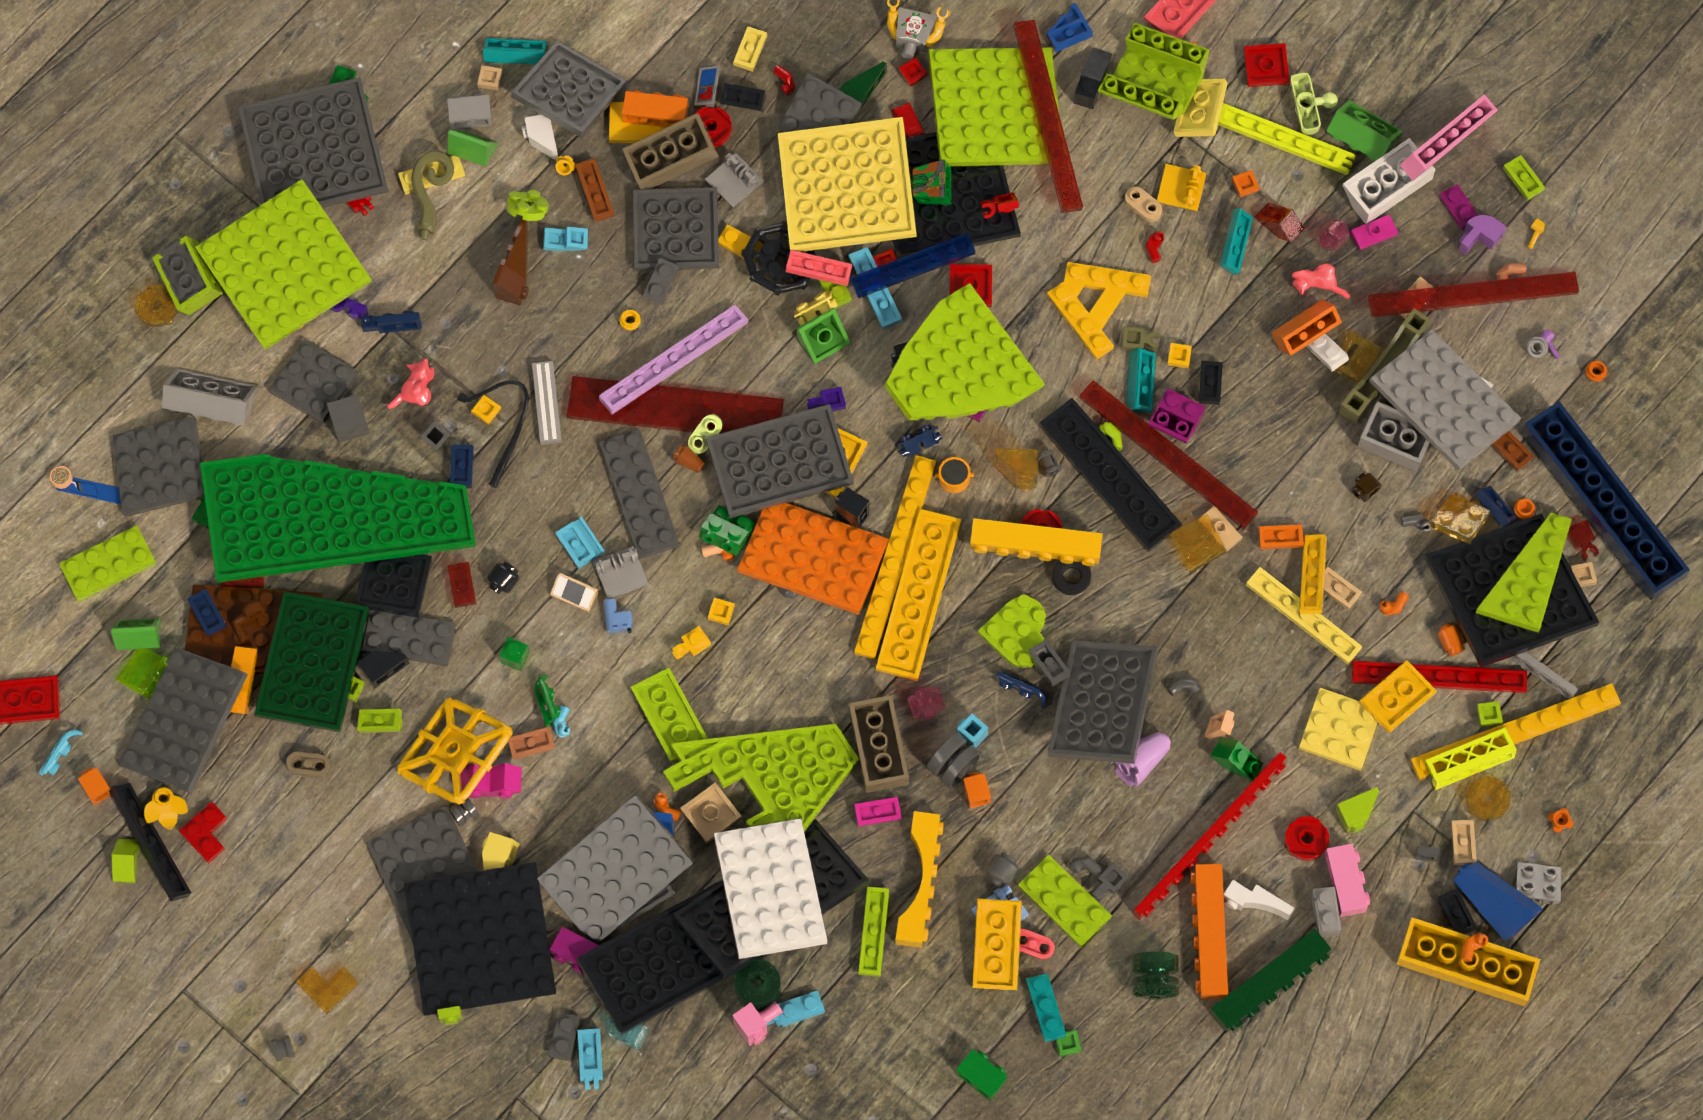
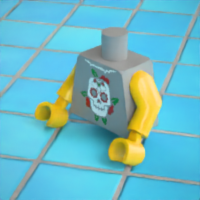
M887 0V4L890 7L887 16V27L891 37L896 40V46L903 48L902 57L913 59L915 51L925 52L927 47H931L941 38L946 24L944 20L951 13L949 9L946 16L941 15L942 7L937 9V15L900 7L896 10L900 0H897L896 5H891L890 0Z

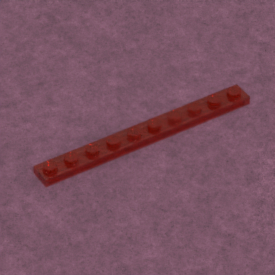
M1035 20L1015 22L1013 27L1061 213L1082 211L1083 204Z
M1576 272L1370 294L1368 302L1371 317L1411 313L1414 308L1419 312L1575 295L1579 293Z
M1093 380L1079 395L1082 401L1115 425L1122 433L1243 530L1258 515L1257 510L1157 430L1149 426L1147 422Z

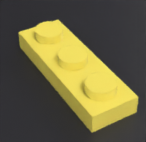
M451 156L450 158L454 164V174L451 180L465 176L460 158ZM432 162L426 166L422 179L425 188L435 186L427 180L426 173L429 168H434L437 177L444 175L445 168L441 163ZM413 169L398 173L405 195L414 192L411 180Z

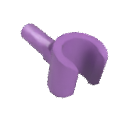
M1546 329L1540 337H1543L1548 342V348L1555 359H1558L1561 356L1551 342L1555 336L1549 329Z

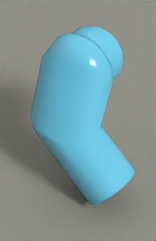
M560 705V715L558 718H554L552 725L559 737H566L570 734V727H568L565 721L570 709Z

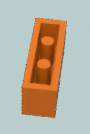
M639 90L625 91L622 111L623 123L669 127L687 118L688 98H684L681 95L665 96L658 92L647 94Z
M1322 299L1271 332L1278 349L1291 356L1341 324L1342 321L1335 306Z

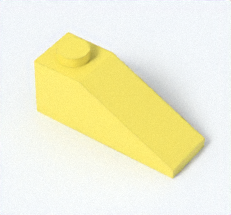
M490 832L482 845L484 870L512 866L520 844L514 839Z

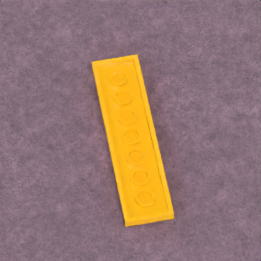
M919 509L876 665V671L918 681L961 525V519Z

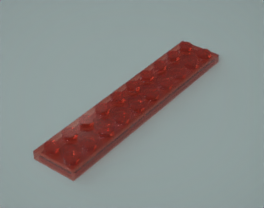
M572 376L567 419L694 432L706 415L715 414L722 420L723 426L719 433L722 434L781 418L784 399L655 385L614 414H611L599 400V395L620 381ZM709 422L707 424V427L709 429H714L715 425L714 423Z

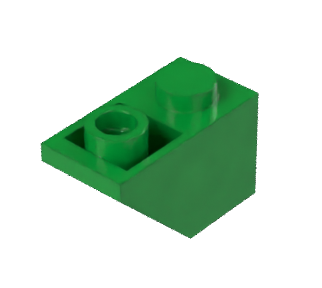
M1220 737L1210 755L1223 768L1250 782L1255 780L1263 765L1255 755L1237 740Z

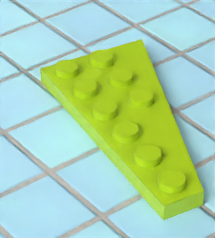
M1550 513L1477 608L1476 613L1539 633L1572 519Z

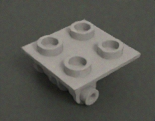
M728 153L725 156L726 161L705 178V181L710 186L717 187V192L734 208L761 185L764 180L737 153L733 155Z
M634 546L593 560L608 599L649 585Z
M1517 862L1516 889L1534 902L1535 899H1538V904H1541L1542 900L1544 904H1551L1552 906L1561 902V867Z

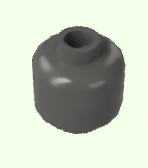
M1004 853L994 855L986 869L987 875L990 876L989 881L1001 887L1002 883L1010 885L1019 869L1016 864L1017 860Z

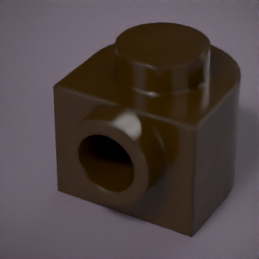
M1362 473L1356 478L1355 486L1351 491L1356 498H1361L1364 502H1367L1381 489L1382 484L1371 473Z

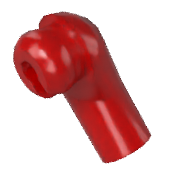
M777 65L773 73L783 80L784 85L781 86V90L785 95H789L791 92H794L796 87L792 74L780 65Z
M1160 231L1153 233L1145 245L1152 263H1157L1161 260L1158 249L1165 237Z

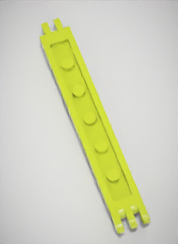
M1225 103L1222 105L1218 121L1219 126L1339 173L1349 174V168L1353 165L1352 161L1356 158L1355 154Z

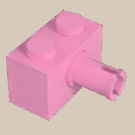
M774 1001L761 1012H758L752 1003H749L732 1016L734 1026L750 1046L753 1043L757 1045L766 1038L767 1023L783 1012Z

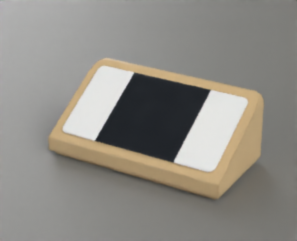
M558 573L550 596L589 613L598 596V590L567 575Z

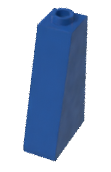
M1477 861L1471 865L1465 863L1457 870L1459 874L1453 879L1504 941L1515 936L1543 910L1540 905Z

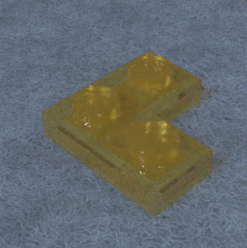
M311 967L296 981V984L327 1015L359 985V982L344 967L327 982Z

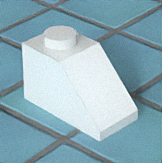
M543 115L525 117L526 125L522 126L524 138L529 139L532 147L554 160L557 159L558 154L551 120Z

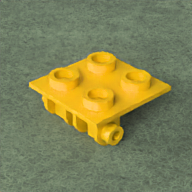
M1165 164L1157 201L1162 204L1198 211L1207 173L1202 172L1201 167L1197 165L1187 169Z

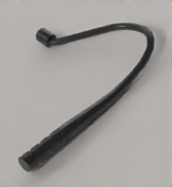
M516 380L502 381L468 398V395L460 392L457 399L463 403L471 402L508 384L518 385L524 391L525 402L521 417L489 483L493 488H497L504 469L508 464L528 409V390L523 383Z

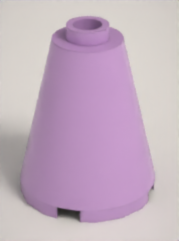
M1156 732L1140 738L1135 764L1115 762L1117 769L1114 771L1128 786L1134 785V788L1139 786L1170 750L1171 741L1169 737L1164 733Z

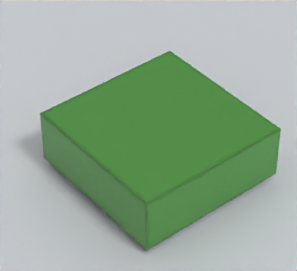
M1077 1029L1066 1031V1037L1056 1039L1059 1057L1081 1053Z

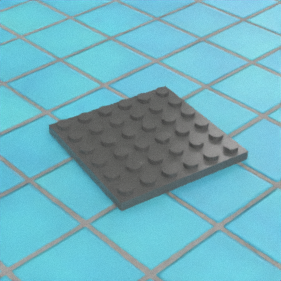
M360 77L238 106L261 205L303 179L322 208L389 192Z

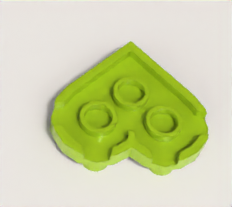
M1023 594L1015 597L1001 608L978 630V634L1015 668H1032L1035 665L1028 650L1044 641V637L1040 632L1044 628L1046 613L1040 602Z

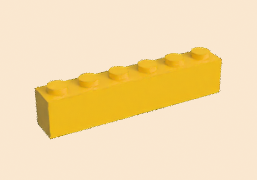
M973 518L970 549L981 554L989 551L996 552L995 554L999 556L1014 554L1024 559L1031 556L1039 557L1042 561L1057 559L1066 564H1071L1074 561L1082 562L1085 566H1094L1099 564L1103 533Z

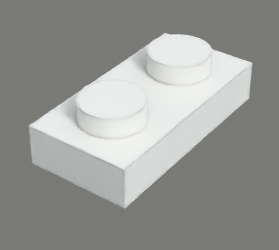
M1326 334L1306 346L1332 372L1349 360L1348 355Z

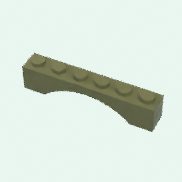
M1415 308L1411 311L1376 363L1342 402L1339 409L1340 415L1357 425L1380 394L1370 383L1371 377L1421 339L1428 331L1431 319Z

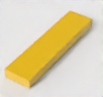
M1326 534L1304 535L1299 608L1301 614L1322 613L1327 545Z

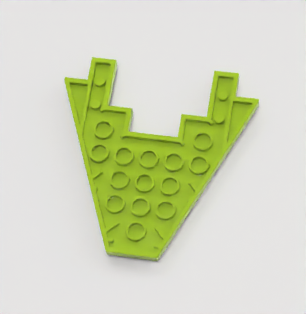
M836 724L673 743L671 744V749L680 762L664 770L663 776L674 792L710 772L714 774L723 789L743 779L763 812L746 821L748 827L801 819L805 832L856 766L859 758Z

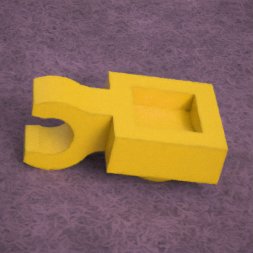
M700 626L681 637L683 643L672 648V654L676 660L682 658L688 652L694 657L711 646V642Z

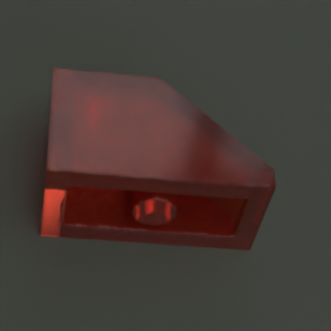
M1267 203L1254 216L1258 222L1278 239L1288 242L1295 240L1305 229L1293 209L1272 203Z

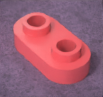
M1021 929L1020 937L1025 936L1027 938L1026 944H1020L1021 952L1040 959H1048L1054 954L1055 945L1050 938ZM1041 944H1046L1048 946V950L1046 952L1040 951Z

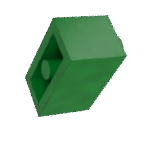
M972 1049L957 1067L955 1074L991 1102L1007 1082L1008 1077L1005 1075L1007 1072L998 1064L992 1065L988 1061L989 1057L982 1051L976 1052Z

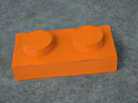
M1302 524L1259 526L1260 550L1303 548L1304 546Z

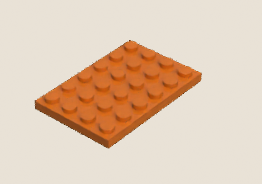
M784 503L762 510L737 572L859 615L888 546L889 539Z

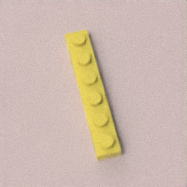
M1261 567L1247 581V587L1349 665L1362 649L1359 643L1320 613L1301 614L1299 611L1300 598Z

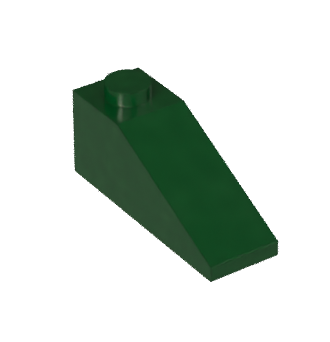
M883 61L843 83L838 90L862 102L861 110L887 73V63Z

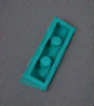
M485 38L483 60L484 62L536 65L547 53V41Z
M1141 348L1130 352L1126 411L1152 413L1155 352Z

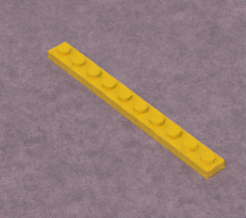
M915 456L854 651L856 655L876 659L900 582L919 509L923 508L935 470V460Z
M1611 683L1412 758L1410 762L1420 781L1432 776L1425 760L1502 728H1506L1515 745L1619 706L1621 702ZM1502 735L1494 738L1492 745L1503 747L1507 743ZM1477 745L1472 753L1481 756L1486 754L1487 747ZM1458 753L1454 755L1452 761L1461 764L1466 762L1468 756ZM1441 761L1433 763L1437 773L1446 770L1448 765Z

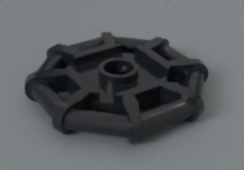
M786 221L766 227H756L745 249L741 251V256L744 257L750 275L749 280L772 291L777 296L793 290L806 289L810 280L809 277H801L785 272L790 254L789 238H785V234H788ZM779 232L778 238L768 240L766 237L768 234ZM758 241L763 244L760 252L753 251ZM814 250L806 251L807 254L816 256ZM778 255L785 257L783 263H780L779 260L776 261L775 258ZM753 259H758L760 270H756ZM764 274H765L766 276H768V275L772 276V277H773L772 279L775 280V283H773V282L767 280L766 278H764V277H762V276H763ZM792 278L794 281L781 285L782 280Z

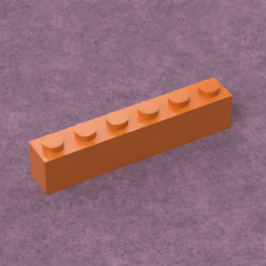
M1195 864L1194 871H1190V883L1195 885V893H1191V905L1196 906V914L1192 915V927L1197 928V936H1193V949L1198 950V958H1194V971L1199 972V980H1195V992L1200 994V1000L1223 999L1228 995L1222 864Z

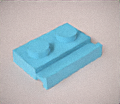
M582 516L575 522H571L555 532L556 537L578 569L605 553V550Z

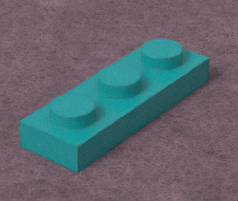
M1241 208L1233 209L1220 266L1233 275L1240 273L1253 217Z
M1048 973L1027 978V987L1044 1042L1066 1037Z

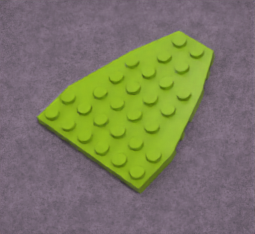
M969 283L937 303L901 351L896 364L891 370L890 376L884 384V388L908 420H918L920 418L929 420L935 417H945L946 419L977 414L979 411H993L1004 406L1009 408L1043 388L1045 383Z

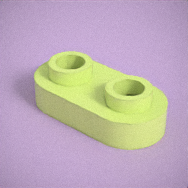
M709 414L702 419L688 440V446L694 453L700 454L708 449L706 438L720 433L723 426L721 418L715 414ZM709 422L714 423L715 428L709 429L707 427V424ZM695 440H701L703 445L700 447L696 446Z

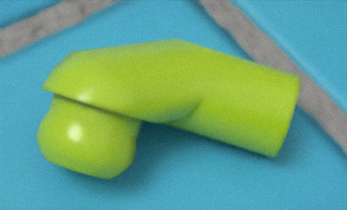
M1111 422L1101 424L1099 429L1104 435L1107 434L1111 438V443L1118 451L1122 450L1121 431Z

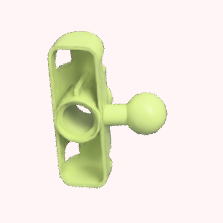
M1308 73L1294 74L1291 76L1290 85L1292 86L1295 112L1298 116L1300 129L1305 135H1313L1319 131L1321 126L1317 106L1323 105L1331 109L1337 105L1338 98L1333 92H1327L1322 97H1315L1310 75ZM1309 82L1310 89L1306 91L1305 84ZM1301 103H1308L1310 106L1304 107ZM1318 119V127H1314L1313 122Z

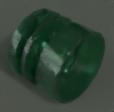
M1142 952L1132 956V972L1142 975L1132 979V984L1135 985L1132 987V994L1134 996L1160 1000L1179 995V988L1176 986L1179 984V979L1169 976L1179 972L1178 955L1169 952Z
M756 959L736 972L734 978L735 993L742 1007L752 1003L755 1009L761 1012L774 1001L778 1003L782 993L780 974L769 961ZM759 979L761 984L756 988L754 983Z

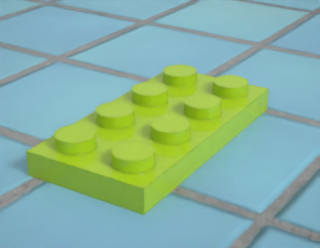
M137 525L59 563L78 602L157 564Z
M670 668L631 686L637 702L670 763L679 760L671 749V744L708 739Z
M1050 855L1044 858L1017 886L1080 948L1112 918V915Z

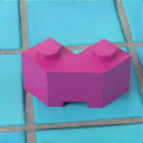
M471 763L464 768L460 774L462 790L479 766ZM507 763L493 766L489 772L485 773L469 798L499 797L508 799L512 798V795L521 793L522 767Z

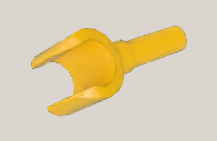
M1536 219L1530 227L1535 233L1528 244L1529 249L1533 248L1537 238L1544 231L1545 224L1540 219Z

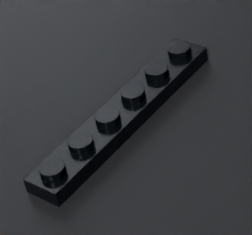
M130 783L113 786L109 792L170 901L187 898L191 891L153 823L145 821L144 807Z

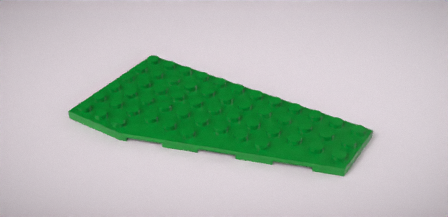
M269 454L200 462L216 583L476 547L466 485L441 481L439 483L405 478L403 475L377 471H359L307 460L304 462L270 457Z

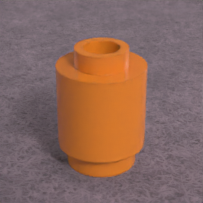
M1448 623L1439 628L1440 631L1437 635L1445 653L1452 657L1466 650L1464 639L1457 625L1452 626V623Z

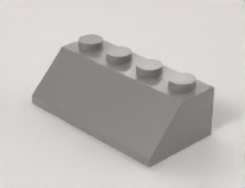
M176 368L163 385L162 408L168 409L171 412L189 413V415L194 417H207L213 421H226L232 425H244L251 415L258 385Z

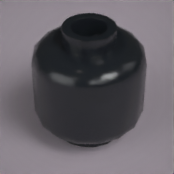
M506 561L504 563H497L487 576L488 581L491 583L489 588L498 594L501 591L504 593L511 592L519 580L518 570Z

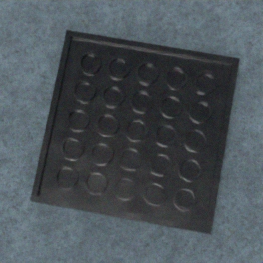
M937 132L905 138L910 180H913L914 168L940 161ZM1003 165L950 166L951 205L921 204L917 202L912 193L917 237L892 240L898 262L1021 237L1015 209L1008 213L998 212L997 210L990 218H984L982 212L988 211L989 207L982 208L980 202L994 200L993 197L1010 193Z
M1542 513L1425 555V560L1480 668L1588 630L1599 624V620L1563 552L1539 633L1476 613L1477 608L1545 521Z
M536 862L404 883L424 1016L438 1014V1009L460 1006V1009L464 1010L557 994L539 880H537Z

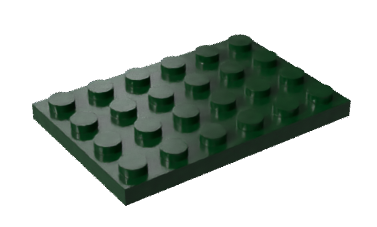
M284 591L255 708V717L341 733L370 610L369 607Z

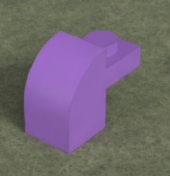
M1479 215L1471 218L1466 224L1464 230L1466 232L1459 240L1461 243L1459 251L1466 255L1477 241H1480L1492 250L1504 236L1507 226L1488 215Z

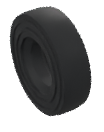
M1059 560L1053 568L1052 580L1055 587L1061 593L1078 595L1089 586L1091 570L1089 566L1083 565L1082 562L1073 561L1071 564H1066ZM1074 568L1080 573V579L1076 583L1065 581L1063 573L1067 569Z

